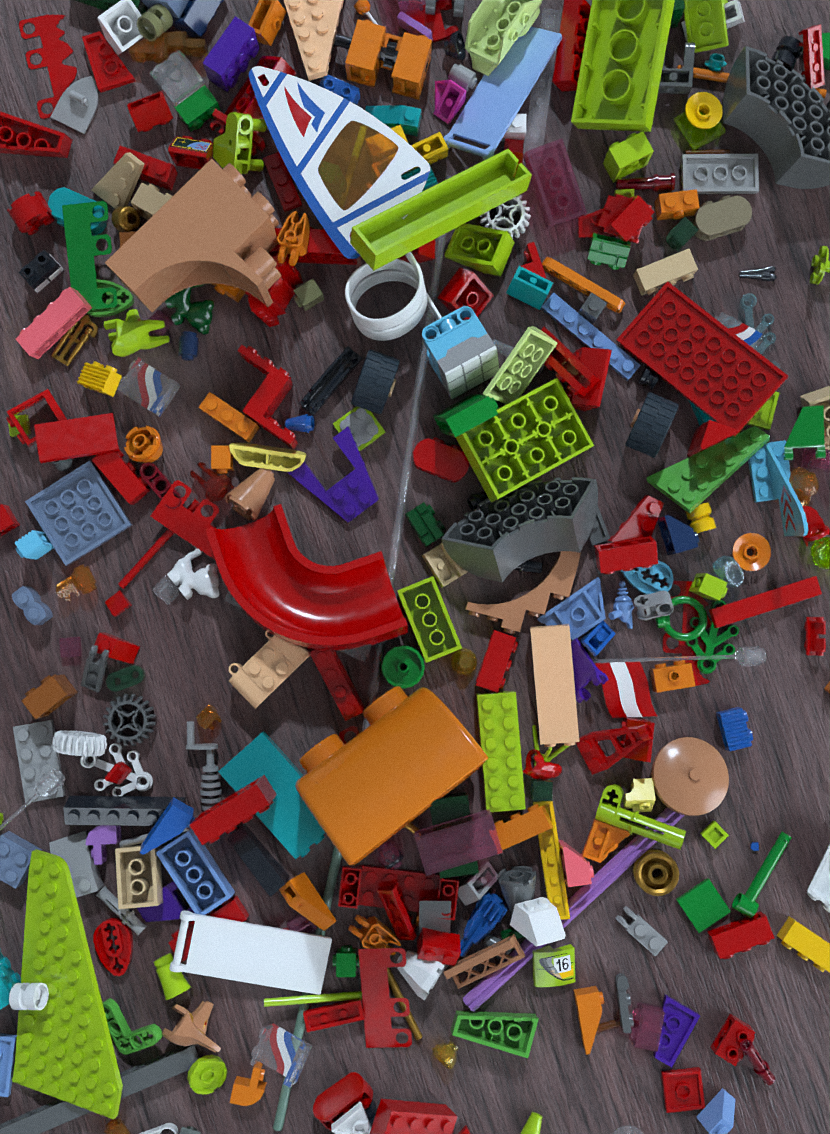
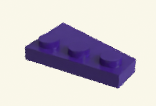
M666 994L664 995L653 1056L672 1068L700 1015Z

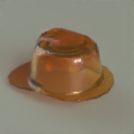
M796 468L790 474L789 482L801 505L808 506L811 497L819 489L816 474L808 472L804 468Z

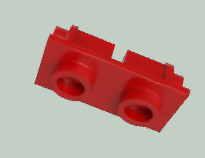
M806 617L804 625L806 631V641L804 644L806 655L824 656V652H826V638H819V634H826V621H824V617Z

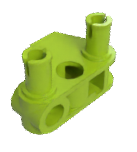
M237 112L228 114L226 131L214 139L213 158L222 168L230 163L240 174H247L248 171L261 172L263 170L264 164L261 159H251L253 131L265 132L267 129L265 120L252 119L249 114Z

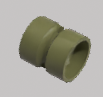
M155 4L137 19L136 25L138 31L145 39L154 41L172 26L173 19L165 6Z

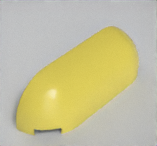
M251 443L229 444L233 457L239 464L244 466L290 472L299 468L306 458V453L298 450Z

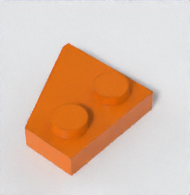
M594 818L581 855L601 863L630 834L627 830Z

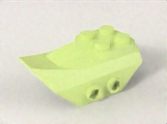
M482 0L469 20L465 49L471 56L472 68L489 76L501 63L518 37L525 35L539 16V6L542 0Z

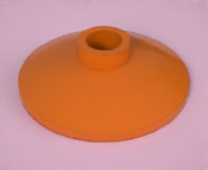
M747 533L735 541L732 548V556L740 568L746 571H757L769 562L771 548L763 536L757 533ZM748 549L752 550L751 556L747 555Z

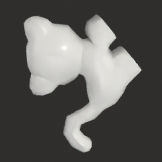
M196 547L195 551L179 559L167 575L176 586L181 584L178 589L187 600L192 597L193 592L191 589L193 588L200 595L217 598L219 597L218 567L216 564H209L194 573L191 560L202 554V551Z

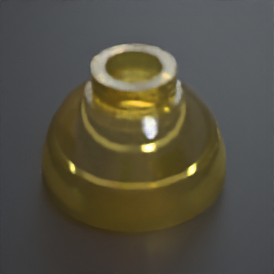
M462 648L453 653L451 666L456 673L468 675L476 669L477 657L470 649Z
M449 1041V1043H441L432 1048V1053L436 1059L447 1069H453L457 1060V1046Z

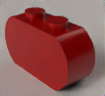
M435 437L433 440L430 438L423 439L414 448L413 462L418 470L451 483L462 480L469 468V461L464 452L461 451L462 448L451 444V447L447 446L441 439Z
M351 1072L317 1096L313 1105L314 1116L328 1130H331V1125L359 1102L362 1103L364 1110L369 1107L373 1099L372 1087L359 1073Z

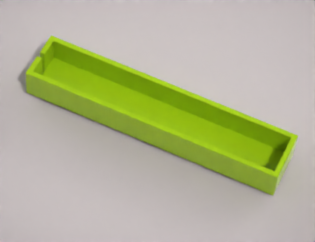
M506 149L353 226L350 244L370 268L375 271L526 192L532 174L522 163L518 164L519 160L509 149Z

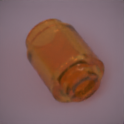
M80 565L73 569L74 572L71 576L78 590L83 595L97 589V582L89 566L84 567V565Z
M116 1118L112 1119L105 1126V1134H131L121 1118L117 1120Z

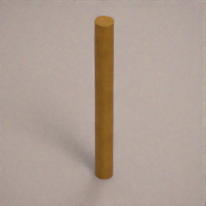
M387 967L388 984L395 998H404L390 968ZM398 1002L403 1013L406 1010V1005L403 1002ZM410 1011V1014L405 1019L415 1040H419L423 1036Z

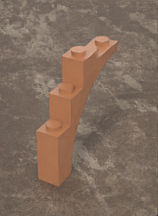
M559 551L552 569L542 582L533 590L515 600L489 605L467 602L465 610H469V615L477 617L480 614L487 615L488 620L498 622V619H502L500 627L504 628L503 632L515 634V631L520 632L526 610L528 615L539 617L540 614L545 615L550 593L553 594V598L560 600L570 596L581 553Z

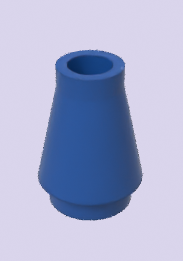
M305 414L286 419L285 427L289 430L309 433L314 430V417Z

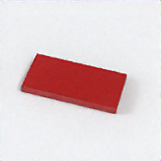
M113 413L34 425L40 463L119 451Z

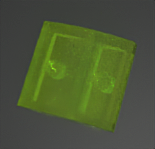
M685 111L673 119L693 151L707 145L726 132L720 121L710 129H700L693 126L688 121Z

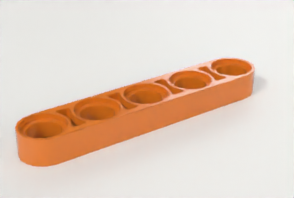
M545 257L542 266L547 273L588 297L592 292L607 303L605 307L617 313L622 311L625 302L616 295L550 257Z

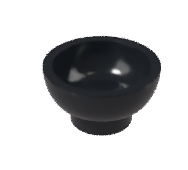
M458 30L450 35L449 40L444 41V49L447 56H452L457 60H464L466 56L465 41L462 33Z

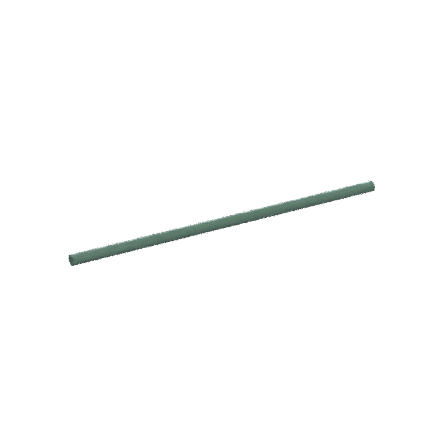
M335 846L323 895V901L329 910L342 855ZM317 926L315 935L325 936V931ZM302 992V996L312 995V993ZM310 1003L299 1005L292 1037L297 1056L299 1055L305 1028L303 1011L309 1009ZM285 1074L273 1124L275 1131H282L293 1083V1079Z

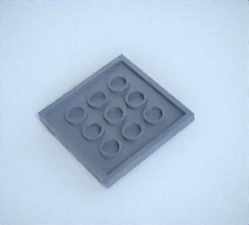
M91 460L25 501L65 566H69L132 526Z

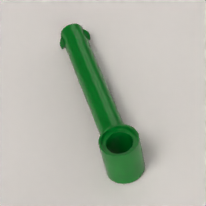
M781 831L746 893H738L732 903L733 909L748 918H752L756 914L759 904L755 900L792 837Z

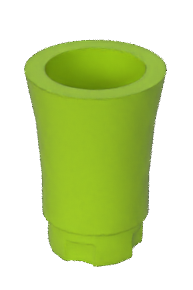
M171 953L154 961L165 1000H169L191 987L182 972H172L169 970L170 963L173 962Z

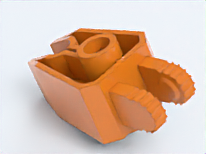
M294 211L287 217L276 238L280 245L277 258L279 263L284 264L287 254H291L289 265L295 266L298 257L307 254L310 227L306 213L303 214L300 221L297 211Z
M356 915L355 920L363 925L362 929L360 930L353 925H350L348 928L351 933L359 937L364 948H393L388 943L401 946L400 941L392 930L375 916L366 919Z

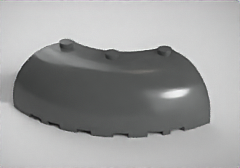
M745 46L734 62L726 83L723 97V123L741 130L761 147L771 163L775 184L797 189H814L830 185V110L823 104L824 98L814 87L810 89L803 82L805 78L794 69L792 71L786 69L782 61L777 60L775 62L767 58L766 53Z
M572 477V480L554 478V481L548 482L536 480L528 482V486L517 488L493 502L487 498L477 504L478 508L472 512L467 511L463 515L464 518L458 524L454 523L441 539L448 555L469 573L502 583L516 567L536 556L559 551L580 553L592 531L598 506L596 479Z

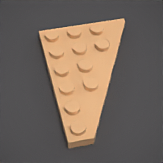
M283 0L308 80L311 81L327 76L328 64L331 60V51L335 43L340 11L344 0Z

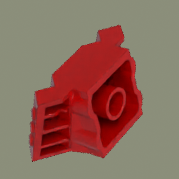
M278 255L272 258L277 263L275 268L282 276L268 289L273 303L267 307L258 298L245 292L248 295L251 311L269 327L280 324L278 316L286 314L285 309L293 295H295V285L303 283L298 269L295 266L289 265L290 263L287 258L284 264L279 263Z

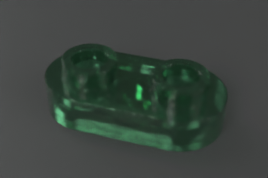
M132 665L113 672L107 677V687L111 691L117 692L137 685L144 680L145 671L139 665ZM134 671L138 672V678L133 677ZM116 678H119L121 681L119 685L115 683Z

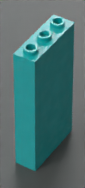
M265 731L259 734L218 771L236 792L265 775L277 795L273 799L274 803L270 805L268 810L261 814L257 812L256 815L295 859L299 856L303 858L310 851L309 847L313 843L317 845L325 838L323 835L325 833L296 790V781L304 775Z

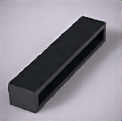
M70 795L63 807L65 825L154 826L173 797ZM174 797L186 804V797Z

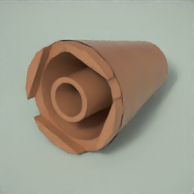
M259 468L226 494L224 500L227 504L231 502L234 506L232 509L248 520L252 518L253 522H255L275 481L274 473L269 469Z

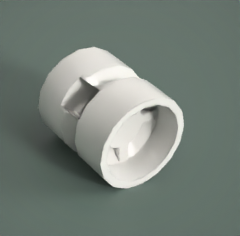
M16 983L9 995L11 1008L13 1010H42L48 1001L49 992L45 983Z

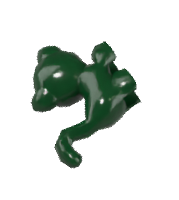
M203 284L183 289L165 300L168 308L175 307L176 309L175 313L171 315L175 326L184 323L185 318H187L190 325L196 328L198 332L203 335L209 334L214 301L204 300L193 303L190 301L191 289L202 287Z

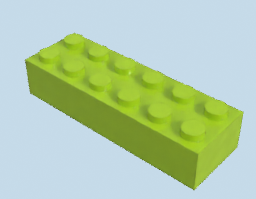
M516 692L476 694L480 747L488 756V759L482 765L486 812L524 810L526 806Z

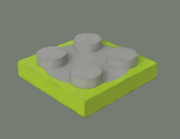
M357 406L333 423V426L339 433L346 427H350L359 452L386 433L371 411Z

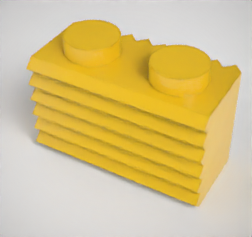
M96 361L93 364L84 363L85 366L81 370L82 373H80L77 383L90 390L114 397L122 375L116 373L117 369L108 365L104 368L103 364Z

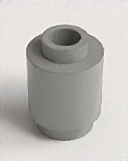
M454 64L448 75L449 79L466 91L473 89L477 82V78H475L476 73L461 64Z

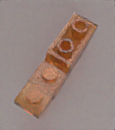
M186 31L162 33L154 41L144 39L131 46L129 54L132 60L138 63H145L146 61L164 63L170 62L171 55L177 57L183 55H192L194 57L207 56L208 46L205 39H189Z

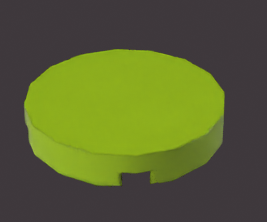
M215 1055L203 1056L190 1067L187 1077L188 1083L195 1093L201 1095L214 1092V1089L223 1085L227 1076V1068L220 1057Z

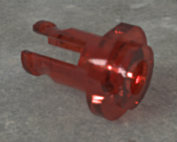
M199 462L197 465L211 477L207 482L193 470L190 472V476L195 478L198 484L206 490L205 497L210 502L224 499L226 494L234 489L231 479L227 475L218 476L212 469L207 468L204 462Z

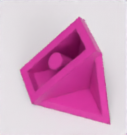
M452 80L435 81V111L433 114L447 124H450L465 103L466 90Z

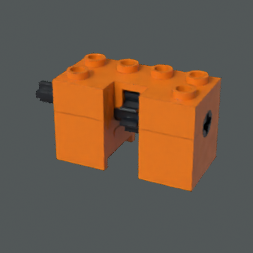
M359 19L357 20L352 38L340 34L336 35L334 46L349 49L345 61L347 80L374 87L381 67L393 71L391 75L393 78L392 93L417 100L420 99L431 61V39L424 35L417 36L404 32L403 37L386 33V27L374 24L370 20Z

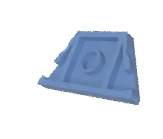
M596 577L551 608L545 615L538 617L537 620L547 626L569 624L570 638L572 640L580 637L602 622L606 617L599 577Z

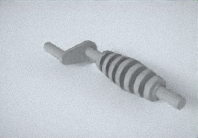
M187 721L186 749L206 750V766H203L202 771L207 773L202 774L201 779L207 781L201 782L200 786L204 788L200 790V795L204 796L201 797V802L207 803L202 805V810L205 811L221 801V796H215L222 794V789L216 788L221 786V782L216 780L220 778L219 773H214L219 771L218 766L214 764V749H218V744H195L194 721Z

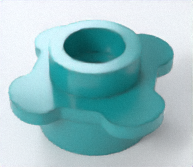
M712 53L709 60L704 62L705 66H708L713 71H721V68L725 67L727 63L724 61V56L718 53Z

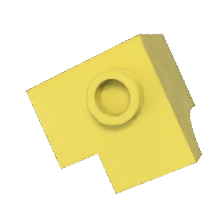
M652 778L632 780L631 792L625 794L623 799L624 809H632V812L652 811L656 801Z

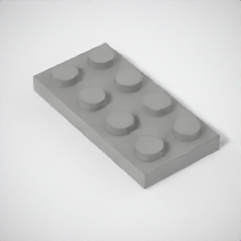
M683 154L681 156L682 191L697 189V194H757L759 192L758 154Z
M53 720L14 726L13 732L25 803L65 796L59 753L53 750L52 745L55 735Z

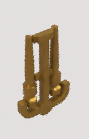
M84 315L80 321L63 335L51 356L64 365L69 366L84 343L88 341L89 335L93 338L96 337L98 334L97 325L91 321L88 315ZM85 325H90L93 327V329L91 327H87L85 329V334L81 335L80 340L77 339ZM69 338V342L67 343L61 354L58 356L57 353ZM76 342L77 345L75 349L73 350L69 359L65 361L64 357L70 350L73 343Z

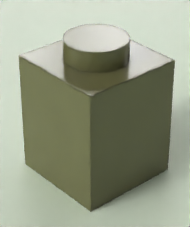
M314 279L309 280L294 290L296 297L293 299L298 307H303L305 311L324 300V295Z

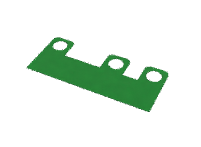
M105 201L62 205L71 287L77 290L91 305L92 308L90 310L116 307L118 301L115 288L97 289L94 256L107 255L112 252L111 237L108 234L92 236L90 225L92 222H102L108 219L107 203ZM97 205L102 206L105 211L101 218H96L92 213L93 208ZM99 239H105L108 242V248L105 251L97 249L96 242ZM105 292L113 294L114 300L111 304H105L102 301V295Z

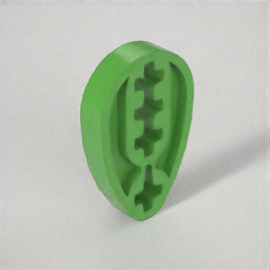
M96 279L97 289L113 287L117 291V298H123L126 294L129 299L125 303L117 299L118 304L114 308L89 310L86 314L92 317H107L118 314L133 305L134 297L130 291L121 285ZM105 292L102 298L107 294L110 299H107L105 304H111L114 296L111 292Z

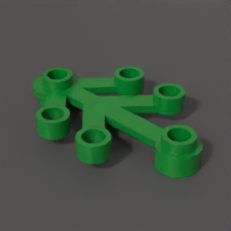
M722 600L714 601L710 609L715 608L717 604L722 606L726 603ZM692 617L689 620V625L696 629L697 626H694L692 621L697 619L699 624V617ZM711 620L709 634L704 630L700 635L706 645L705 654L697 644V638L694 639L693 645L685 641V644L692 648L698 658L697 668L700 672L704 674L712 673L716 669L718 661L727 655L735 653L734 645L725 644L721 651L713 655L716 646L730 637L739 634V628L736 625H729L725 632L717 636L718 628H714ZM732 627L735 628L734 634L730 633V628ZM727 646H730L732 649L730 653L726 652ZM706 660L709 662V666L707 668L703 666V663Z

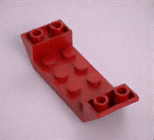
M371 865L342 867L338 900L339 907L357 909L358 905L384 908L377 890L380 886L398 883L399 886L396 889L398 892L403 893L400 898L407 911L419 912V901H451V913H441L443 916L451 914V918L439 919L455 920L459 880L451 877L440 879V874L396 868L384 869V867Z

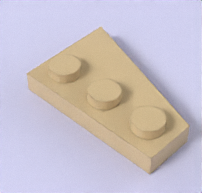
M130 152L125 153L93 187L92 191L115 209L127 206L145 164Z

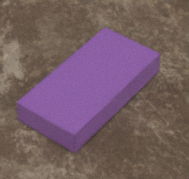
M400 11L397 16L400 27L413 35H424L433 41L430 29Z

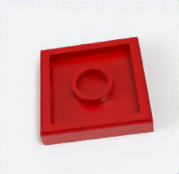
M700 1067L661 1071L666 1113L705 1108Z

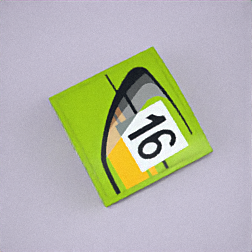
M571 944L555 949L549 945L532 950L535 987H555L575 982V951Z

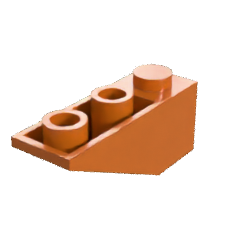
M305 872L289 880L279 889L290 907L323 931L337 922Z

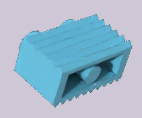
M35 530L28 532V535L25 534V537L15 541L17 546L15 549L22 558L37 560L54 548L44 532Z

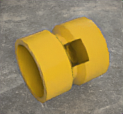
M709 502L700 504L690 514L685 511L687 519L692 521L689 526L693 528L694 532L700 533L716 528L714 518L709 516L712 513Z

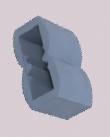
M22 586L12 594L14 603L20 609H23L26 619L33 625H43L53 617L51 609L41 602V597L34 588Z

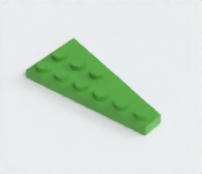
M753 426L737 434L736 437L732 436L647 477V482L690 514L770 440V436L758 427Z

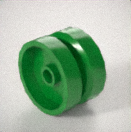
M406 645L397 646L388 651L382 664L383 675L388 683L394 687L400 686L403 689L417 684L422 678L425 669L424 660L419 651ZM405 663L407 669L401 670L400 664Z

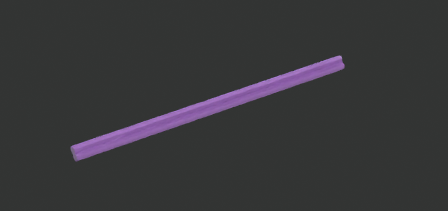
M667 807L654 820L674 826L685 815L678 814ZM648 826L645 827V828H647V829H650V830L656 831V832H658V833L664 834V832H662V831H659V830L650 828V827H648ZM637 835L594 875V878H591L592 884L583 885L568 899L570 919L561 920L563 929L657 841ZM526 938L520 944L525 957L488 974L463 997L464 1003L471 1011L475 1012L533 957L532 950L542 948L546 944L536 947ZM516 949L509 954L512 957L518 955Z

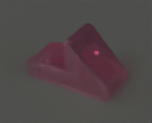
M804 448L802 468L820 469L830 472V450L825 449L826 458L816 459V449Z

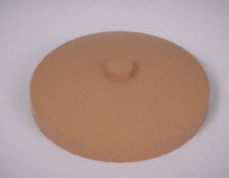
M683 737L667 743L659 750L652 764L651 778L657 796L665 806L678 814L685 816L706 814L718 807L726 796L729 785L726 763L712 745L701 739Z

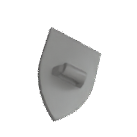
M93 76L82 78L71 84L63 92L50 118L85 135L96 113L99 101L98 88Z

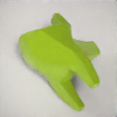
M137 309L129 310L126 313L125 321L120 319L104 321L106 330L116 329V332L109 333L108 336L109 340L113 341L111 345L113 354L119 357H126L140 349H151L170 342L169 336H149L148 332L164 328L165 323L160 320H141Z

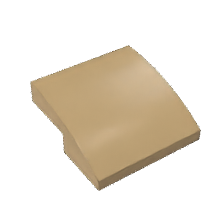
M443 543L422 555L441 588L468 572L448 555Z

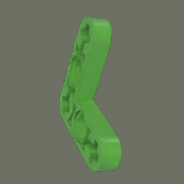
M109 998L103 1002L110 1035L122 1054L127 1055L153 1046L162 1038V1031L156 1024H150L131 1031L116 1001Z

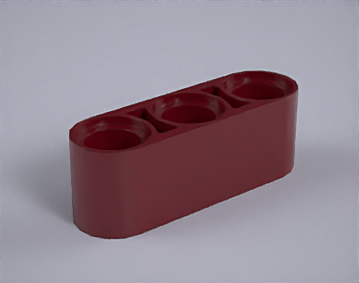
M145 462L140 466V474L162 500L172 483L158 466L151 462ZM153 467V475L147 476V469ZM161 482H166L165 490L159 491L158 485ZM174 488L173 494L174 496L180 498V505L181 498L183 496L179 493V491L176 488ZM179 505L176 506V507H169V506H167V507H168V508H171V509H174V508L179 507Z

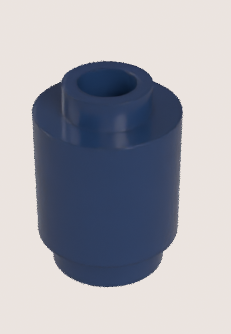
M183 331L179 337L178 355L182 357V360L193 361V358L197 357L199 341L197 333Z

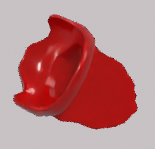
M802 506L808 524V534L803 536L806 546H808L810 541L819 540L827 535L830 536V528L824 524L817 510L810 506Z
M532 749L528 752L525 763L526 769L523 770L524 774L533 779L546 780L555 778L562 773V767L559 764L544 762L540 751ZM535 753L534 760L536 766L532 768L531 757Z

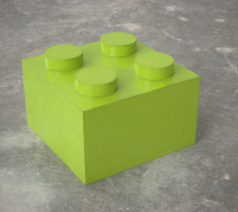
M643 131L638 134L635 132L630 134L625 141L621 143L617 141L609 146L603 165L614 183L617 179H622L647 166L654 150Z

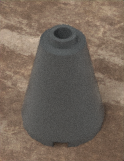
M512 866V870L506 872L505 868L498 873V882L511 918L515 904L534 899L537 875L536 871L532 872L531 867Z

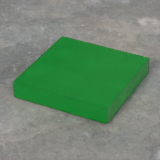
M706 878L676 899L698 933L731 912L709 878Z

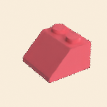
M558 840L564 880L567 886L574 887L592 884L591 878H594V871L592 865L590 866V862H587L579 852L563 840Z

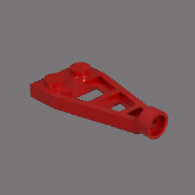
M648 724L593 731L579 737V742L575 743L593 775L610 768L642 742L652 739L653 731ZM627 734L632 743L623 748L617 736ZM601 740H611L616 749L615 752L610 756H605L598 742Z

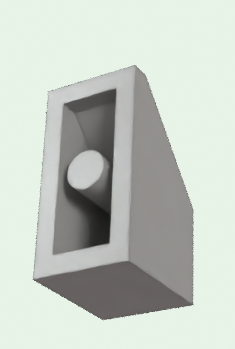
M489 862L484 863L478 868L479 873L468 875L459 884L458 897L465 906L480 900L497 881L498 874Z

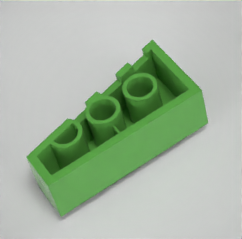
M456 1011L451 1026V1033L456 1037L528 1058L539 1018L536 1014Z

